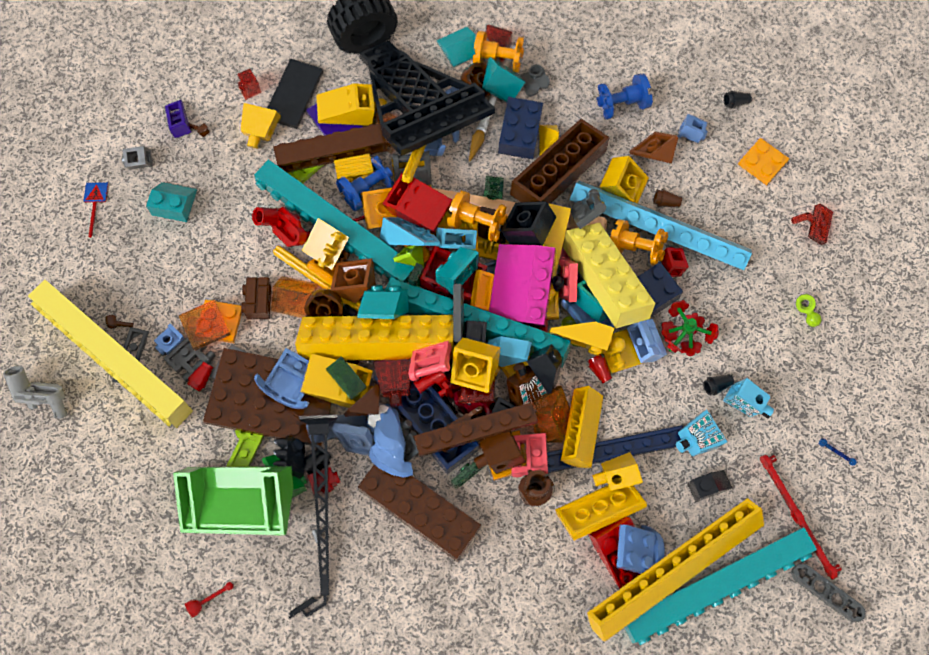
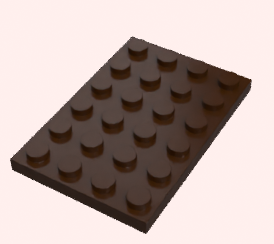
M223 348L203 423L276 439L285 438L289 435L300 439L305 445L311 446V440L306 428L307 424L300 422L298 416L329 415L332 403L305 394L301 400L309 402L308 406L304 409L290 408L277 402L257 386L254 377L256 374H259L266 381L279 359ZM320 442V443H317V444H318L320 447H322V443H323V442Z

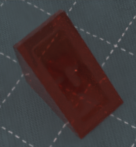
M492 25L486 26L488 41L498 42L500 47H510L512 31ZM498 57L500 62L505 60V58Z

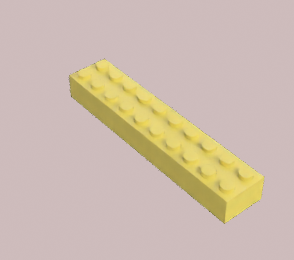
M44 280L28 295L33 301L31 305L90 356L91 359L116 379L168 427L172 424L177 428L193 412L181 397L48 281Z

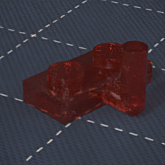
M820 203L815 205L813 215L806 212L792 217L791 222L793 224L806 220L811 222L808 237L823 245L827 243L833 211Z

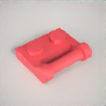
M559 259L561 277L564 278L565 284L558 291V296L568 302H577L578 263L570 259Z
M445 341L413 351L408 371L410 380L416 381L422 376L440 371H450L449 360L452 348L450 342Z
M546 433L515 435L514 439L520 451V445L526 444L527 466L521 467L519 465L511 469L512 476L522 477L528 475L527 471L530 469L532 471L541 470L548 474Z

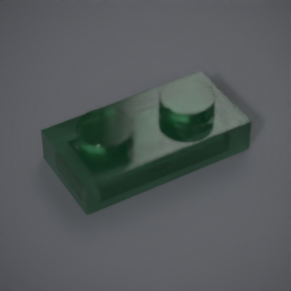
M486 175L484 196L493 200L502 199L504 178Z
M342 357L326 368L328 374L351 401L367 388Z

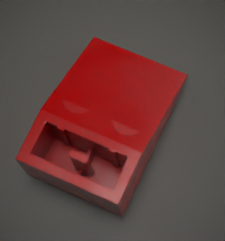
M401 173L382 204L392 215L435 232L450 208L453 199L414 177L410 183L403 182V173Z
M628 516L588 534L595 550L619 589L640 575L637 572L617 568L620 525L635 527Z

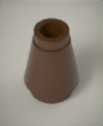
M664 189L656 190L653 203L657 204L658 207L679 208L682 203V197Z

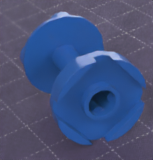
M645 74L634 75L632 85L623 87L622 92L614 94L610 93L606 84L598 85L599 97H597V104L603 108L605 120L613 118V105L625 102L629 105L637 102L638 107L642 110L652 106L653 97L652 94L648 93V88H651Z
M377 155L371 158L372 166L375 170L372 174L364 179L358 177L352 182H349L345 177H341L336 181L339 192H343L344 200L353 211L357 212L363 208L360 199L361 192L370 191L369 188L380 181L387 188L394 186V182L390 178L393 176L392 172L387 166L384 168L381 159Z

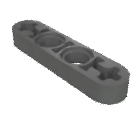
M802 563L792 568V578L798 584L848 621L856 623L865 619L866 610L859 602L813 568ZM804 569V574L807 577L810 578L814 576V578L809 582V584H807L809 579L806 577L800 578V573L798 572V570ZM816 581H821L824 584L823 592H818L815 589L814 584ZM834 594L841 596L842 603L840 605L833 603L832 596ZM857 608L859 616L853 617V612L850 609Z

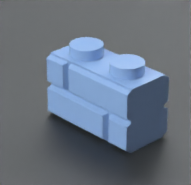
M653 319L634 323L627 327L640 363L655 362L667 355Z

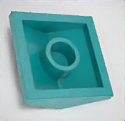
M466 26L437 40L438 45L453 68L473 59V55H475L474 44L476 34Z

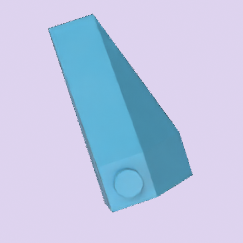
M383 217L380 239L386 242L388 246L440 245V241L434 234H430L428 229L399 217Z

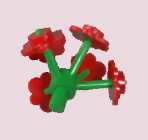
M685 300L676 301L671 305L668 313L671 317H676L680 314L684 323L682 326L677 327L672 321L663 322L661 334L665 337L664 340L668 343L666 347L669 348L670 352L676 354L679 351L680 353H686L688 356H694L696 353L701 352L702 344L693 340V334H696L697 331L705 333V342L712 344L718 337L719 326L711 323L707 329H703L704 317L698 316L696 312L685 316L684 312L689 307V304ZM679 330H682L683 332L677 338L676 334H678ZM686 334L689 335V341H688V342H687V341L681 342V344H680L681 350H680V349L677 347V345L679 344V342L683 339V337H684Z

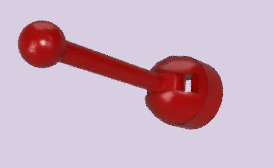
M232 582L226 583L225 587L202 601L189 600L184 603L191 618L200 614L203 604L226 590H232L234 584Z

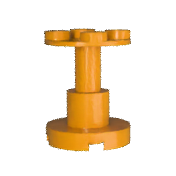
M479 31L474 44L475 55H473V63L478 62L481 64L484 62V59L490 57L497 60V57L513 59V72L519 73L521 67L520 58H523L524 37H518L516 47L513 49L500 47L498 42L487 41V32Z
M460 190L461 193L458 192L451 203L449 211L452 212V217L447 219L448 226L457 229L463 221L472 225L478 222L490 226L488 240L497 242L500 237L499 230L501 225L504 226L508 215L505 214L506 206L504 204L499 205L494 215L480 211V206L470 203V193Z
M622 219L616 221L617 229H612L610 238L621 254L624 249L636 251L638 248L651 251L650 263L652 266H655L658 261L663 260L665 251L662 249L664 243L667 242L668 232L660 228L654 240L641 238L640 233L629 231L628 221Z

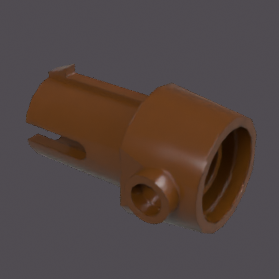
M530 469L527 471L528 475H525L519 483V494L526 505L538 507L545 504L551 498L554 484L548 475L546 476L545 472L541 470L532 471ZM537 486L540 488V491L534 489L530 491V487Z

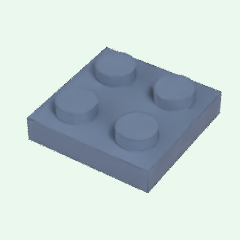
M335 422L331 428L347 452L369 456L370 448L375 445L370 429L365 426L357 427L348 423L340 424Z

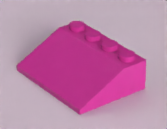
M499 244L489 312L525 325L545 328L556 249L554 247L538 245Z

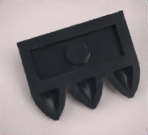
M289 435L285 438L275 439V444L281 449L273 451L276 457L280 459L273 462V465L291 466L292 476L301 478L304 475L305 443Z

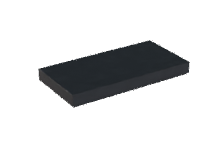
M290 58L267 109L275 110L281 115L278 124L298 129L323 74V68Z

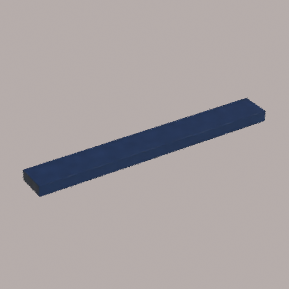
M683 425L596 442L592 464L602 463L629 452L632 456L676 448V442L681 440L678 432L683 428ZM563 449L547 452L548 473L577 467L561 461Z

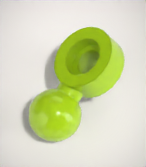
M802 294L796 299V307L800 312L807 314L806 323L809 326L817 327L820 325L822 318L820 314L814 312L816 306L815 299L810 294ZM808 300L809 305L803 306L802 301Z

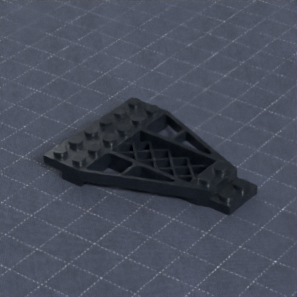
M390 41L359 53L360 59L369 70L382 135L401 156L495 114V107L485 98V92L476 83L467 84L412 60ZM430 77L439 81L435 83ZM452 86L459 90L447 95L442 89ZM377 89H380L391 102L380 106ZM398 109L402 113V115L387 122L383 121L382 115Z

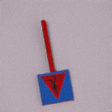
M108 182L86 183L83 202H93L89 238H92L97 202H106Z

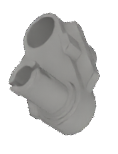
M13 366L3 372L11 396L16 403H26L29 409L38 408L37 405L49 404L55 419H61L67 415L62 402L65 395L59 384L29 383L23 366Z

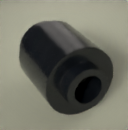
M319 449L315 450L316 462L324 455ZM312 453L305 457L304 469L308 475L313 474ZM328 453V465L331 464L329 460L332 458L329 453ZM324 460L316 466L319 471L325 468Z

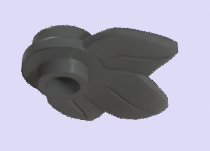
M533 65L528 72L520 75L525 81L523 87H525L526 94L529 97L536 95L540 88L547 89L550 85V79L545 75V69L540 65Z

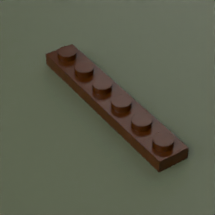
M532 402L418 434L414 436L419 457L537 424L538 420Z

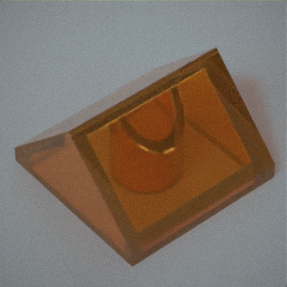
M281 276L273 286L271 311L299 318L306 317L304 311L305 303L309 295L317 290L318 284Z

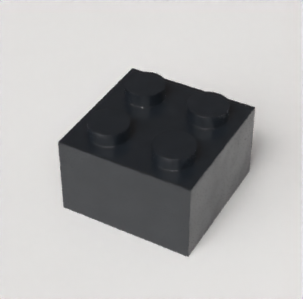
M547 201L518 202L514 204L501 229V233L510 245L543 246L556 219V215Z

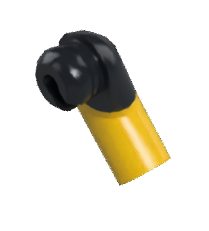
M557 275L552 278L550 302H552L555 294L564 287L565 281L563 277Z

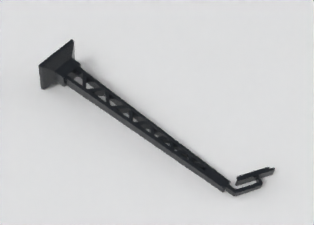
M338 414L298 416L300 422L308 425L309 435H311L321 596H324V602L306 614L304 609L317 601V598L311 597L290 611L289 619L301 611L305 617H309L327 604V595H329L327 435H329V424L337 420ZM314 435H324V449L314 442ZM315 447L324 453L317 462L315 459ZM323 460L325 464V475L316 468V466ZM316 472L325 479L318 488ZM324 485H325V499H324L321 495L318 494V491H319ZM318 498L325 503V505L320 510L318 507ZM324 509H325V520L322 519V518L319 516V514H320ZM319 520L325 525L321 530ZM324 531L325 540L320 536ZM321 541L325 544V547L322 550ZM325 550H326V559L322 556V554H323V552H324Z

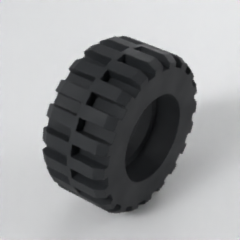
M337 0L336 4L330 8L327 16V26L336 45L340 50L349 54H359L364 50L384 43L386 40L388 41L391 35L395 33L398 24V17L390 0Z

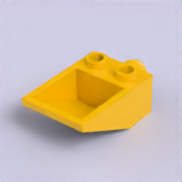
M354 83L316 95L318 123L370 125L373 123L374 111H377L373 100L372 84ZM379 98L380 106L387 104V101Z
M598 322L553 327L549 331L553 335L571 340V344L589 349L588 353L596 356L604 354L609 346L615 352H622L626 347V342L622 337L612 338L613 327Z
M311 354L300 392L350 408L374 387L369 386L373 371L356 364Z

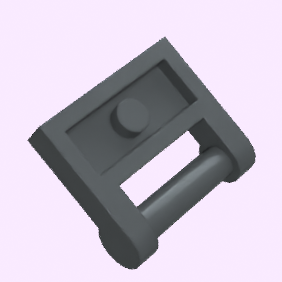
M424 151L420 161H424L425 166L417 167L414 178L426 185H432L429 151ZM392 154L395 182L405 170V167L399 168V163L408 162L411 154L403 156Z
M591 189L586 198L574 203L570 212L576 225L581 229L604 213L606 205L600 200L598 190Z

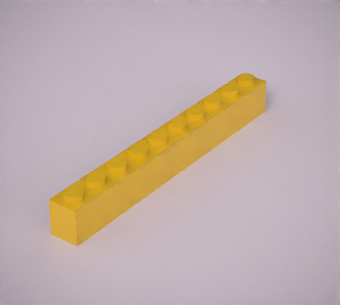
M748 498L587 612L591 629L604 642L762 528L764 526L762 508Z

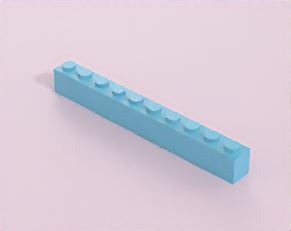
M582 181L576 183L570 200L573 202L582 201L588 196V192L591 189H596L600 194V200L606 205V210L603 213L615 219L626 220L630 225L655 235L662 228L665 232H668L667 240L741 270H745L752 255V249Z

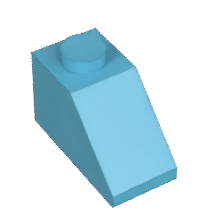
M500 336L490 339L487 344L501 347L498 365L505 367L528 361L532 343Z

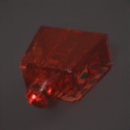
M411 359L374 361L381 396L390 397L391 407L402 406V396L410 395L411 380L408 371Z

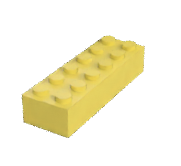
M600 222L584 226L581 229L566 230L563 248L570 259L578 263L579 273L614 327L620 328L650 319L655 302Z

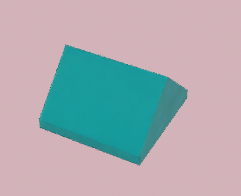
M490 57L488 58L482 89L507 103L508 97L515 98L525 81L518 73L513 72V70Z

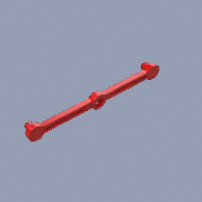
M767 455L761 456L760 461L789 507L793 520L796 524H799L800 528H805L817 548L815 553L822 563L827 576L831 580L838 577L837 572L842 571V568L839 564L832 566L807 525L802 512L797 508L773 467L772 463L776 462L777 458L773 459L775 455L770 457Z

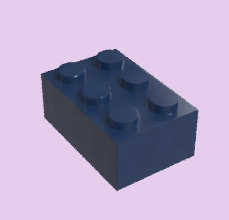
M508 97L498 154L527 159L534 158L543 102Z
M661 262L637 276L655 302L651 317L679 300L683 293Z

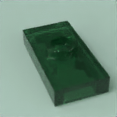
M415 264L413 271L410 272L407 279L410 285L420 288L423 265Z
M475 461L471 465L469 463L465 464L459 470L461 473L451 480V485L458 489L483 468L478 469Z

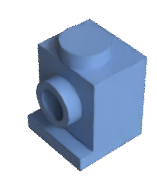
M687 114L680 126L677 137L681 138L683 136L688 140L699 143L707 135V122Z
M169 324L168 328L154 340L157 344L155 349L162 356L165 353L168 355L185 338L177 329Z

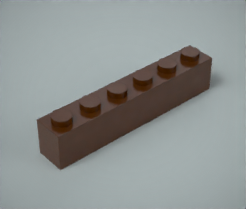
M370 124L366 127L352 128L343 132L336 131L324 136L318 135L310 139H299L296 142L280 143L277 146H273L277 166L287 173L334 163L336 159L387 151L386 140L382 135L380 124Z

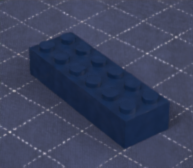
M397 360L387 367L388 375V369H390L391 381L388 378L390 390L391 384H393L394 389V382L396 383V390L397 383L400 390L401 366L410 367L411 360ZM398 368H400V370H399V373H400V380H398V378H399V375H398ZM393 369L395 370V376H394V378H396L395 381H394V379H393ZM379 373L374 377L375 384L379 386V389L383 393L381 377ZM409 374L407 395L394 393L391 396H385L391 404L392 399H400L401 406L394 408L404 421L410 420L412 422L410 428L413 432L416 431L417 434L443 428L458 419L432 386L420 394L414 384L416 381H411ZM474 441L453 447L446 452L440 451L431 455L445 473L449 474L479 450V444Z

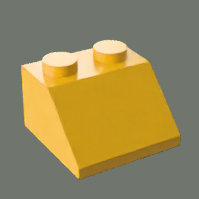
M630 156L614 157L599 188L638 204L649 177Z
M462 338L454 347L450 383L489 393L498 368L501 347Z

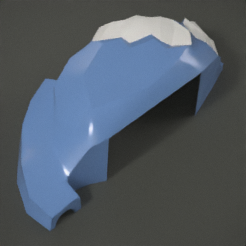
M379 403V414L367 415L366 427L368 426L372 431L375 445L370 448L369 458L374 465L391 475L403 478L412 476L411 462L404 461L405 440L398 411L390 404Z

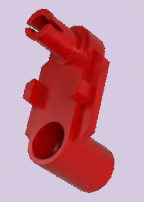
M256 207L253 210V223L256 226H271L272 232L287 247L304 245L311 231H305L301 226L300 217L290 212L286 207Z
M442 371L436 372L414 382L420 394L435 383L436 385L439 384L442 389L438 392L441 398L446 395V397L450 396L452 399L454 392L463 388V386L450 383L451 372L447 375Z

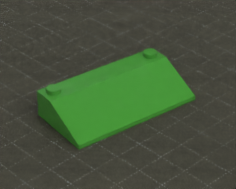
M291 466L187 467L173 473L180 533L287 534L293 493Z

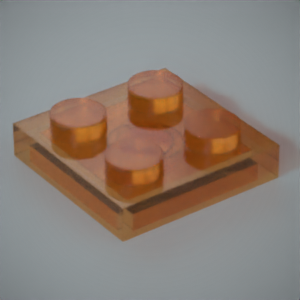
M215 300L178 315L194 351L231 335Z

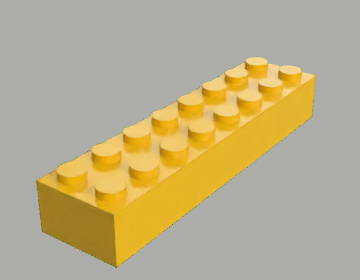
M401 315L396 319L358 318V316L302 317L295 342L298 355L307 360L310 359L311 354L336 360H411L413 351L445 341H449L452 345L450 359H453L456 344L453 341V315Z

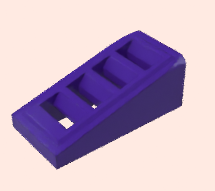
M182 100L165 105L169 130L174 138L191 133Z

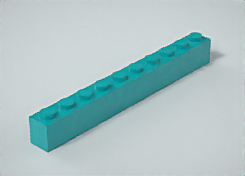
M269 159L254 174L255 184L259 189L268 191L276 201H282L288 210L300 214V218L305 222H311L315 225L317 219L320 218L348 236L349 239L344 247L345 251L349 254H355L359 257V260L372 258L374 271L378 275H384L388 278V281L394 278L407 283L415 274L416 266L394 262L393 258L398 254L397 251Z
M391 278L386 288H389V286L399 285L401 289H408L409 312L407 313L413 315H453V299L394 278ZM464 303V333L466 321L487 322L486 341L500 336L529 341L532 343L529 356L533 352L553 344L554 348L561 354L563 360L561 368H563L570 352L571 340Z
M803 527L664 598L624 628L632 644L638 642L639 645H642L651 640L650 635L657 633L659 636L669 631L668 626L673 623L679 626L688 621L687 616L693 614L696 617L706 612L704 608L710 604L714 608L724 603L722 598L728 595L730 598H733L742 593L740 589L746 586L748 589L759 585V579L765 577L768 580L778 575L777 570L783 568L786 571L794 567V561L800 559L803 562L813 557L811 553L816 551L817 548Z

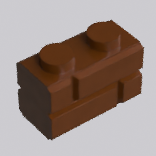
M247 277L246 284L242 286L245 302L241 304V311L248 320L270 319L272 283L268 277Z

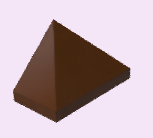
M376 384L344 415L351 417L379 414V386Z

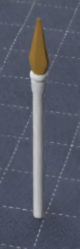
M510 45L509 48L515 49L516 46ZM505 58L503 65L509 68L512 59ZM491 94L489 102L495 106L498 97ZM490 116L480 120L476 132L472 135L469 161L473 159L485 140L484 135L487 131Z

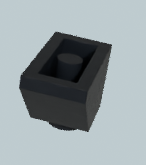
M553 344L533 352L527 361L548 394L552 393L558 382L563 361L560 352L554 348Z
M724 470L697 477L687 484L695 503L732 489Z

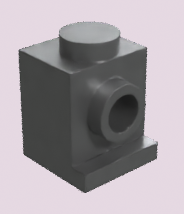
M145 146L123 149L122 162L125 168L153 167L151 149Z

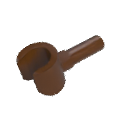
M189 123L190 128L197 131L202 137L210 133L205 123L199 127Z
M107 315L105 317L107 327L110 329L117 326L133 328L134 323L117 321L115 315Z

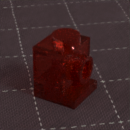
M250 68L237 74L239 78L237 86L245 100L261 93L259 83Z

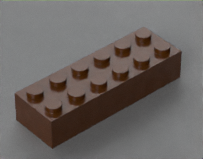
M581 118L512 180L510 195L519 202L547 201L548 204H551L607 151L610 137Z
M373 465L357 486L359 492L456 562H458L481 529L480 523L413 476L403 478L391 475Z

